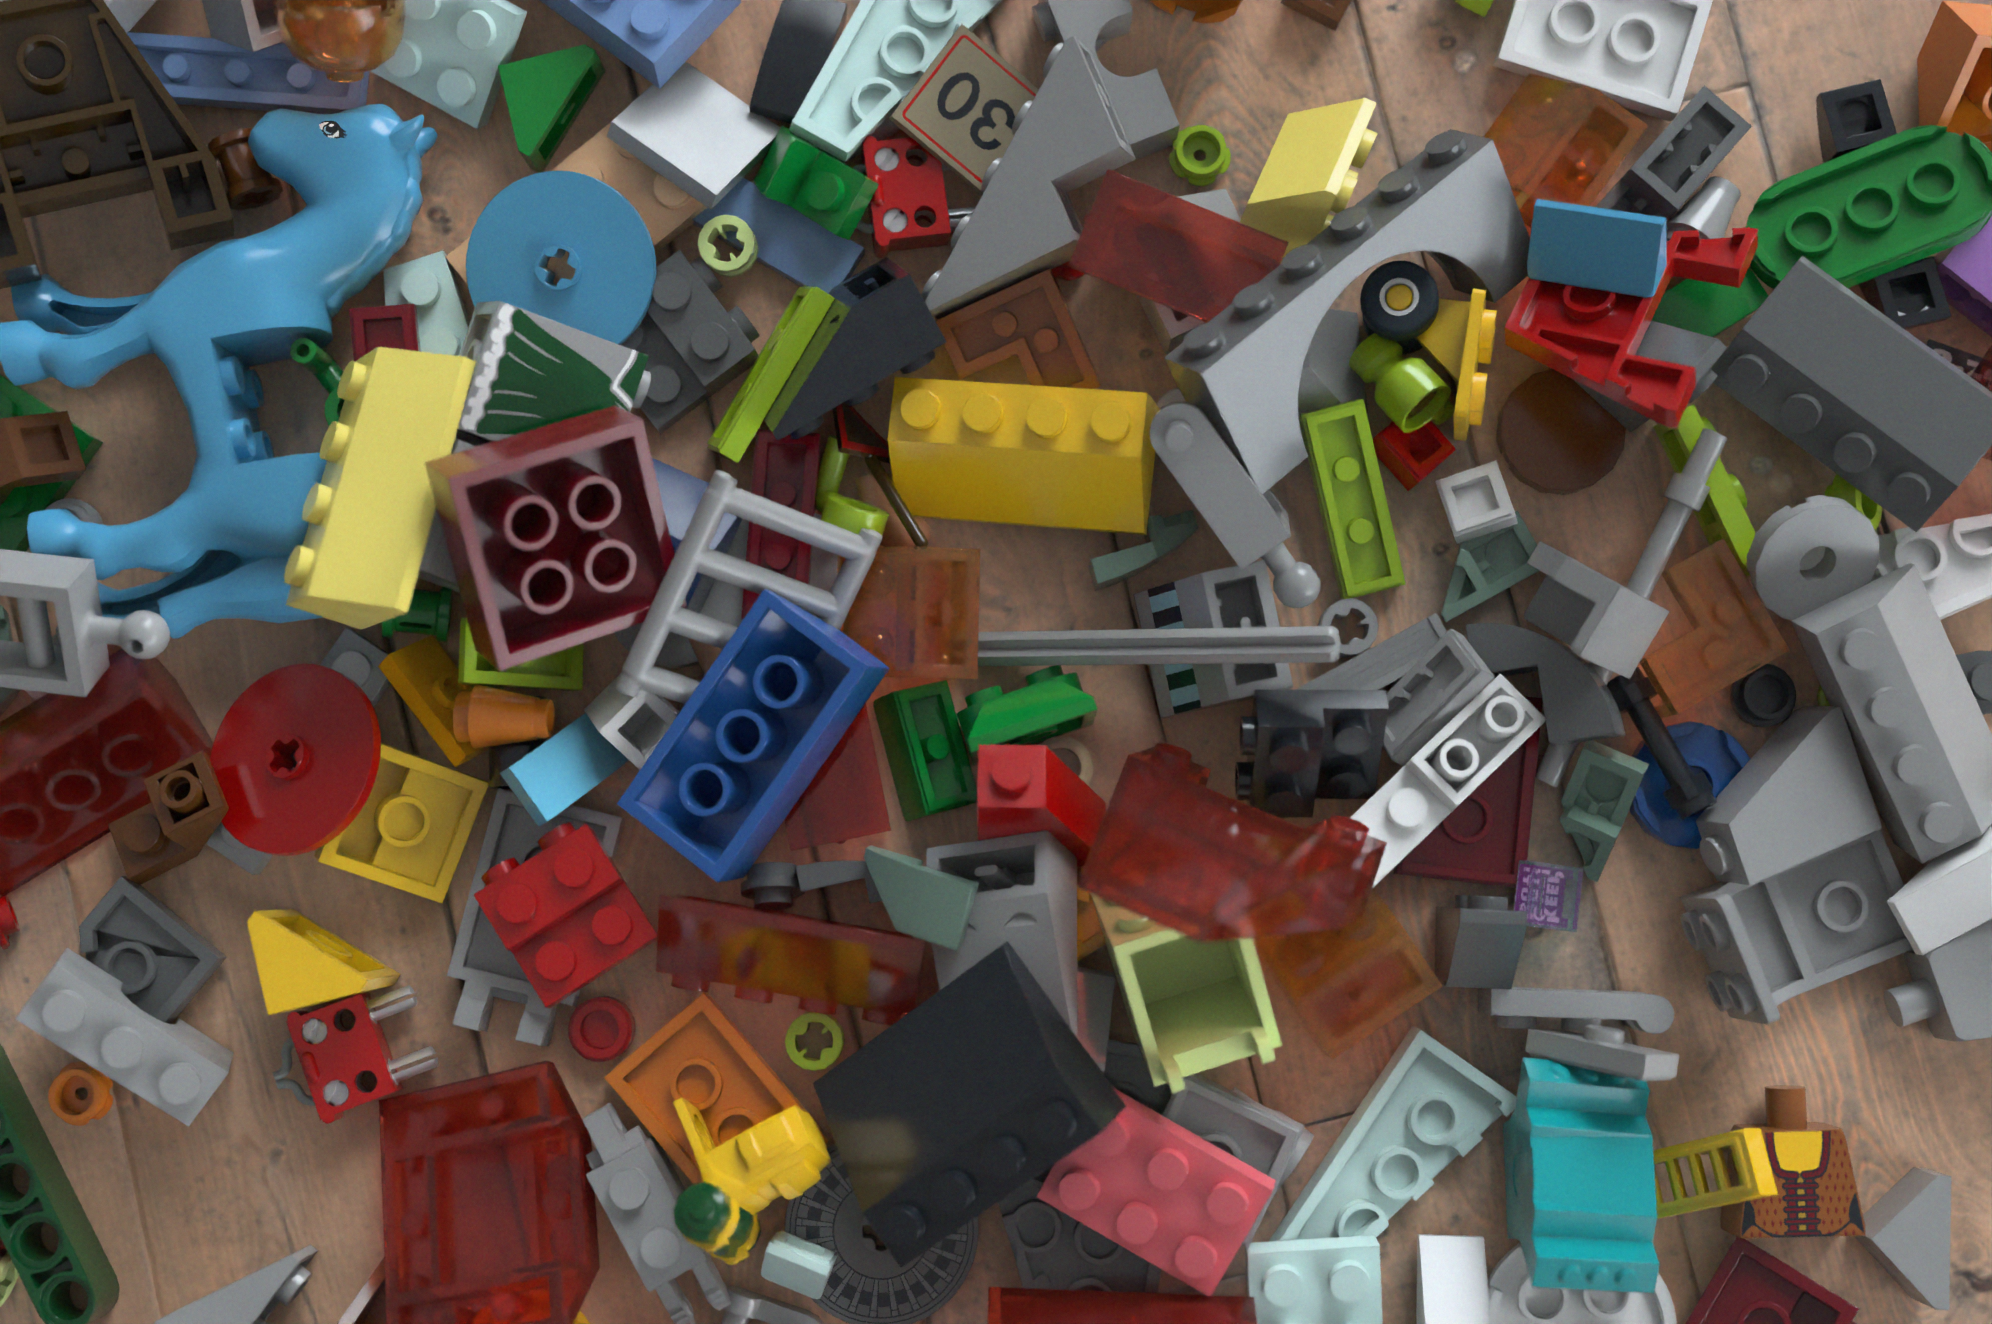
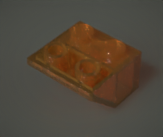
M1529 73L1483 137L1493 139L1524 224L1531 228L1534 205L1537 199L1591 206L1649 125L1595 88Z
M922 546L878 547L875 558L840 631L890 668L883 678L977 679L980 549ZM837 555V575L845 560V557Z

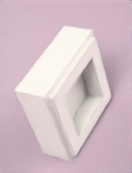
M1497 460L1435 481L1456 544L1518 524Z

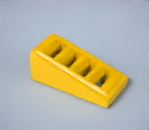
M1761 1128L1739 1129L1653 1150L1657 1219L1778 1195ZM1723 1150H1732L1740 1186L1732 1187ZM1709 1154L1718 1191L1710 1192L1701 1155ZM1687 1159L1696 1196L1687 1197L1678 1160ZM1664 1163L1674 1201L1666 1203L1663 1200L1655 1165Z

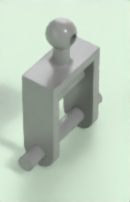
M1179 387L1167 391L1157 402L1160 410L1155 414L1150 427V440L1157 454L1241 570L1261 557L1275 576L1273 591L1283 605L1291 608H1303L1310 605L1319 595L1321 579L1311 565L1296 562L1282 543L1291 537L1289 516L1285 508L1271 489H1268L1264 494L1260 492L1204 412L1196 405L1186 402Z
M0 549V596L16 597L24 643L0 640V687L86 697L110 667L107 644L121 645L126 653L138 659L154 658L167 647L170 631L166 621L157 613L143 610L135 611L124 619L102 617L93 559ZM46 601L54 602L61 647L53 646Z

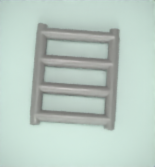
M715 471L626 659L616 684V690L624 695L634 697L638 696L640 690H644L686 704L701 681L653 665L669 631L723 649L738 628L737 626L681 607L697 572L757 594H761L764 589H769L805 611L818 615L817 618L840 630L875 558L882 535L875 530L861 528L859 534L850 532L735 487L738 482L726 472ZM727 512L845 557L830 592L709 548L724 513Z

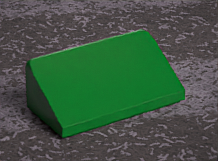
M947 680L894 691L875 699L873 702L874 710L905 821L909 822L978 803L976 784Z

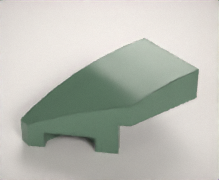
M1193 510L1184 511L1162 518V515L1150 516L1148 518L1147 535H1144L1145 544L1090 559L1088 569L1095 591L1138 575L1174 552L1198 529Z
M1518 511L1515 512L1518 524L1460 543L1441 611V616L1445 623L1540 571L1527 564L1537 544Z
M1587 741L1581 751L1561 800L1565 810L1559 820L1566 834H1572L1586 862L1583 869L1588 879L1598 882L1649 764L1595 741Z
M872 845L867 847L864 854L865 862L895 929L953 950H958L962 947L978 882L922 866L923 860Z

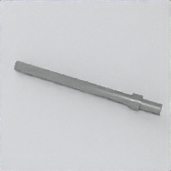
M1703 428L1682 473L1674 472L1663 497L1669 500L1626 588L1649 600L1692 511H1700L1711 489L1705 484L1728 439L1727 437L1710 429ZM1589 661L1588 664L1607 685L1613 671ZM1549 743L1536 770L1535 778L1557 787L1578 743L1566 745Z

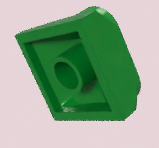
M1055 665L1027 675L1025 677L1027 686L1003 694L1001 686L998 685L966 696L964 699L967 708L961 710L956 715L973 766L978 764V745H1036L1049 738L1062 736L1093 725L1098 709L1094 698L1083 691L1078 674L1076 672L1064 674L1061 665Z

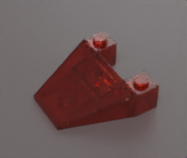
M1156 743L1154 747L1128 755L1077 886L1084 891L1200 943L1340 929L1363 916L1387 843L1368 835L1369 828L1365 824L1349 817L1333 815L1330 819L1326 818L1306 828H1301L1208 789L1206 784L1211 769L1192 762V754L1181 747L1167 743Z

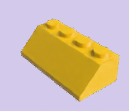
M895 377L888 431V448L893 484L913 517L920 516L930 519L1147 535L1155 461V449L1150 440V427L1155 414L1160 408L1147 392Z

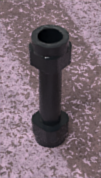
M1637 667L1630 679L1619 675L1610 680L1607 687L1617 703L1620 714L1626 712L1629 714L1671 787L1663 793L1671 809L1677 811L1681 820H1685L1716 804L1717 801L1711 792L1713 787L1704 772L1697 775L1692 773L1650 699L1658 693L1649 677H1644L1640 668Z

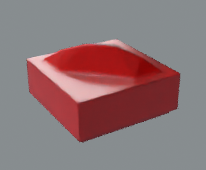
M1431 420L1421 428L1409 433H1404L1392 421L1373 438L1376 456L1407 491H1410L1457 450Z

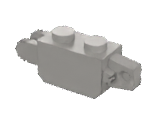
M608 1103L585 1116L582 1120L596 1147V1150L586 1155L592 1169L586 1176L648 1293L656 1289L674 1324H695L693 1308L676 1280L677 1276L692 1269L701 1285L705 1298L714 1308L719 1311L730 1305V1295L710 1254L704 1251V1249L688 1243L675 1226L673 1209L678 1197L685 1191V1188L662 1146L653 1136L647 1138L640 1126L627 1131L612 1103Z

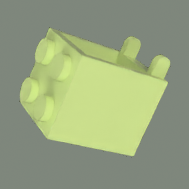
M1215 854L1206 857L1201 855L1181 857L1173 861L1168 866V869L1143 877L1139 875L1122 876L1109 882L1105 889L1091 893L1128 1020L1154 1086L1168 1082L1171 1092L1175 1093L1185 1090L1183 1077L1254 1054L1258 1055L1262 1064L1276 1060L1273 1048L1282 1046L1244 905Z

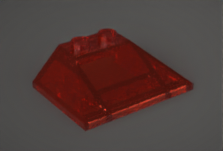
M546 1060L379 1100L387 1324H574L600 1268L595 1191L586 1176L592 1170L586 1158V1155L592 1152L591 1136L555 1064Z

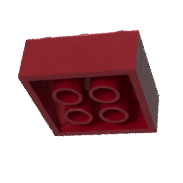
M614 405L424 462L475 650L499 671L645 621L675 554L642 418ZM685 599L681 605L683 608H687Z

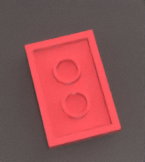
M1114 1088L1126 1107L1101 1133L1055 1163L1036 1197L1211 1297L1272 1194L1276 1180Z

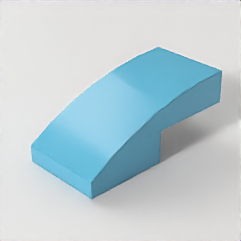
M584 713L500 774L539 827L597 786L629 761V759L598 732L588 715Z

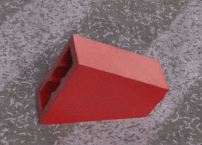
M978 745V841L1047 830L1077 857V866L1106 867V802L1046 745Z

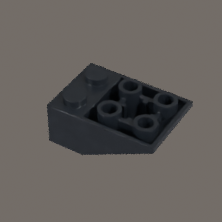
M883 258L835 286L829 292V295L835 298L764 418L765 423L777 441L787 435L792 440L808 435L823 424L824 418L822 415L843 402L847 407H852L866 401L879 391L880 386L877 382L899 369L902 374H908L924 367L935 358L936 354L933 350L947 342L910 274L889 258Z

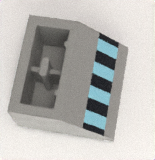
M1265 560L1253 562L1243 570L1237 565L1200 573L1133 595L1141 629L1280 627ZM1288 663L1148 664L1160 719L1254 699V690H1289L1293 687Z

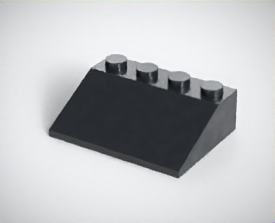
M1008 941L813 1083L861 1211L901 1268L1101 1133L1126 1107Z

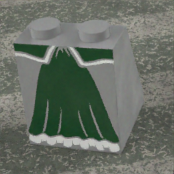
M501 301L478 302L459 355L476 361L457 431L494 442L614 405L630 413L632 407L638 409L642 405L648 392L651 373L644 369L649 356Z

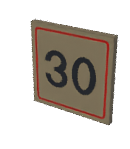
M961 24L889 119L982 196L984 192L981 190V184L987 169L995 159L1004 156L1014 137L1012 126L1017 113L1027 101L1034 100L1039 89Z

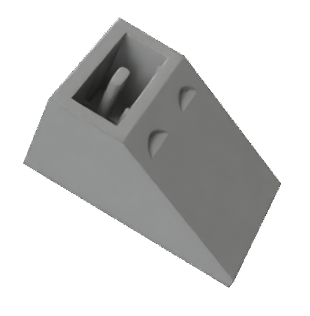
M1047 830L927 848L926 867L978 882L963 946L958 950H953L931 943L939 990L1008 941L1077 1037V857Z

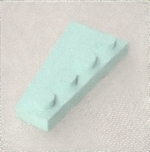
M861 0L792 120L790 132L846 162L862 145L865 138L871 136L893 114L958 27L963 24L972 32L1003 0Z
M1412 1026L1269 1242L1375 1235L1377 1237L1389 1226L1388 1220L1411 1198L1416 1201L1435 1184L1432 1179L1458 1155L1464 1157L1483 1139L1480 1136L1481 1133L1501 1115L1507 1117L1515 1109L1517 1096L1424 1031Z

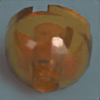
M273 0L274 17L278 33L290 53L307 67L325 72L326 78L334 82L349 83L363 79L365 76L364 72L380 67L395 55L404 34L406 19L405 0Z

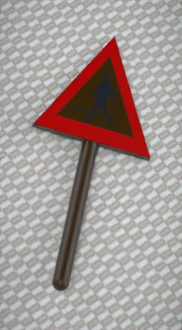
M844 402L836 406L832 410L838 452L864 457L865 463L915 546L920 550L926 549L928 540L880 461L890 463L888 443L853 407H847Z

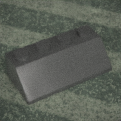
M1801 256L1711 368L1717 374L1713 382L1915 532L1926 523L1959 487L1992 446V392L1804 256Z

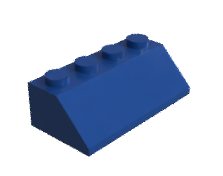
M764 589L617 804L717 883L744 878L890 668L840 630L771 590Z

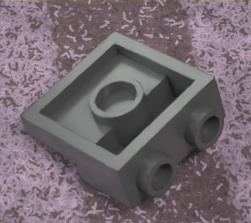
M680 250L656 267V280L649 309L638 328L621 344V346L649 356L644 370L651 373V380L648 392L640 408L660 434L753 366L758 357L757 351L751 343L760 335L750 320L738 306L727 312L714 295L716 291L722 288V285L700 256L689 263Z

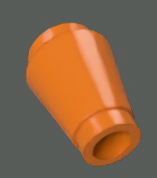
M476 684L472 690H460L457 693L453 710L454 735L458 742H470L473 749L532 741L538 738L550 739L554 731L555 708L552 700L540 699Z

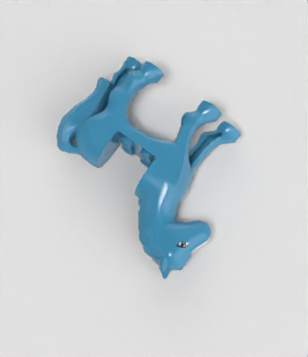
M385 104L365 105L335 114H316L282 108L268 112L251 130L248 138L249 149L260 168L295 188L307 204L302 211L260 233L246 238L219 242L179 264L150 293L121 298L77 296L65 289L49 274H41L42 280L11 287L13 306L18 321L0 323V362L6 376L15 386L35 383L52 377L71 388L79 390L93 386L108 372L127 361L142 355L156 354L167 366L188 411L197 455L189 487L170 506L148 518L125 525L112 526L83 522L67 509L35 511L28 516L27 534L32 553L93 559L97 580H105L122 570L139 567L159 572H172L161 580L120 590L97 582L102 617L124 619L135 611H151L159 614L166 621L170 637L173 639H179L196 626L213 619L241 618L286 623L323 618L286 605L291 585L284 582V574L290 555L295 547L298 545L303 546L309 522L302 520L304 503L312 486L315 483H321L327 461L320 458V453L295 454L274 458L270 437L265 430L260 431L257 408L264 405L262 384L256 370H250V366L291 359V345L299 338H308L319 347H326L333 341L332 318L339 313L345 301L360 293L384 269L390 258L405 245L412 231V223L424 201L420 189L422 179L421 158L435 144L438 137L434 128H422L424 122L423 114L403 122L399 115Z

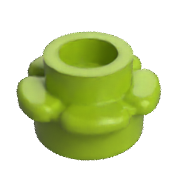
M1207 125L1187 127L1181 130L1177 135V139L1172 142L1174 151L1169 155L1171 169L1176 176L1180 178L1186 177L1191 185L1207 186L1214 183L1216 176L1224 174L1230 165L1231 152L1226 147L1224 136L1213 127ZM1202 151L1205 153L1206 158L1203 161H1197L1194 158V153Z

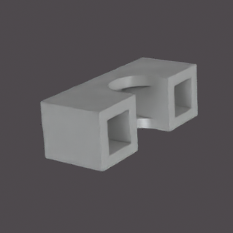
M1039 0V4L1032 6L1034 20L1044 42L1054 40L1055 45L1059 43L1064 44L1066 39L1074 35L1091 51L1136 159L1173 146L1172 142L1177 139L1180 125L1157 68L1132 77L1118 76L1108 71L1101 64L1096 54L1099 48L1109 40L1130 33L1133 9L1129 0Z
M66 948L26 1001L16 1020L189 1127L229 1073L233 1052L179 1018L175 1024H169L147 1014L121 991L123 983L69 948Z

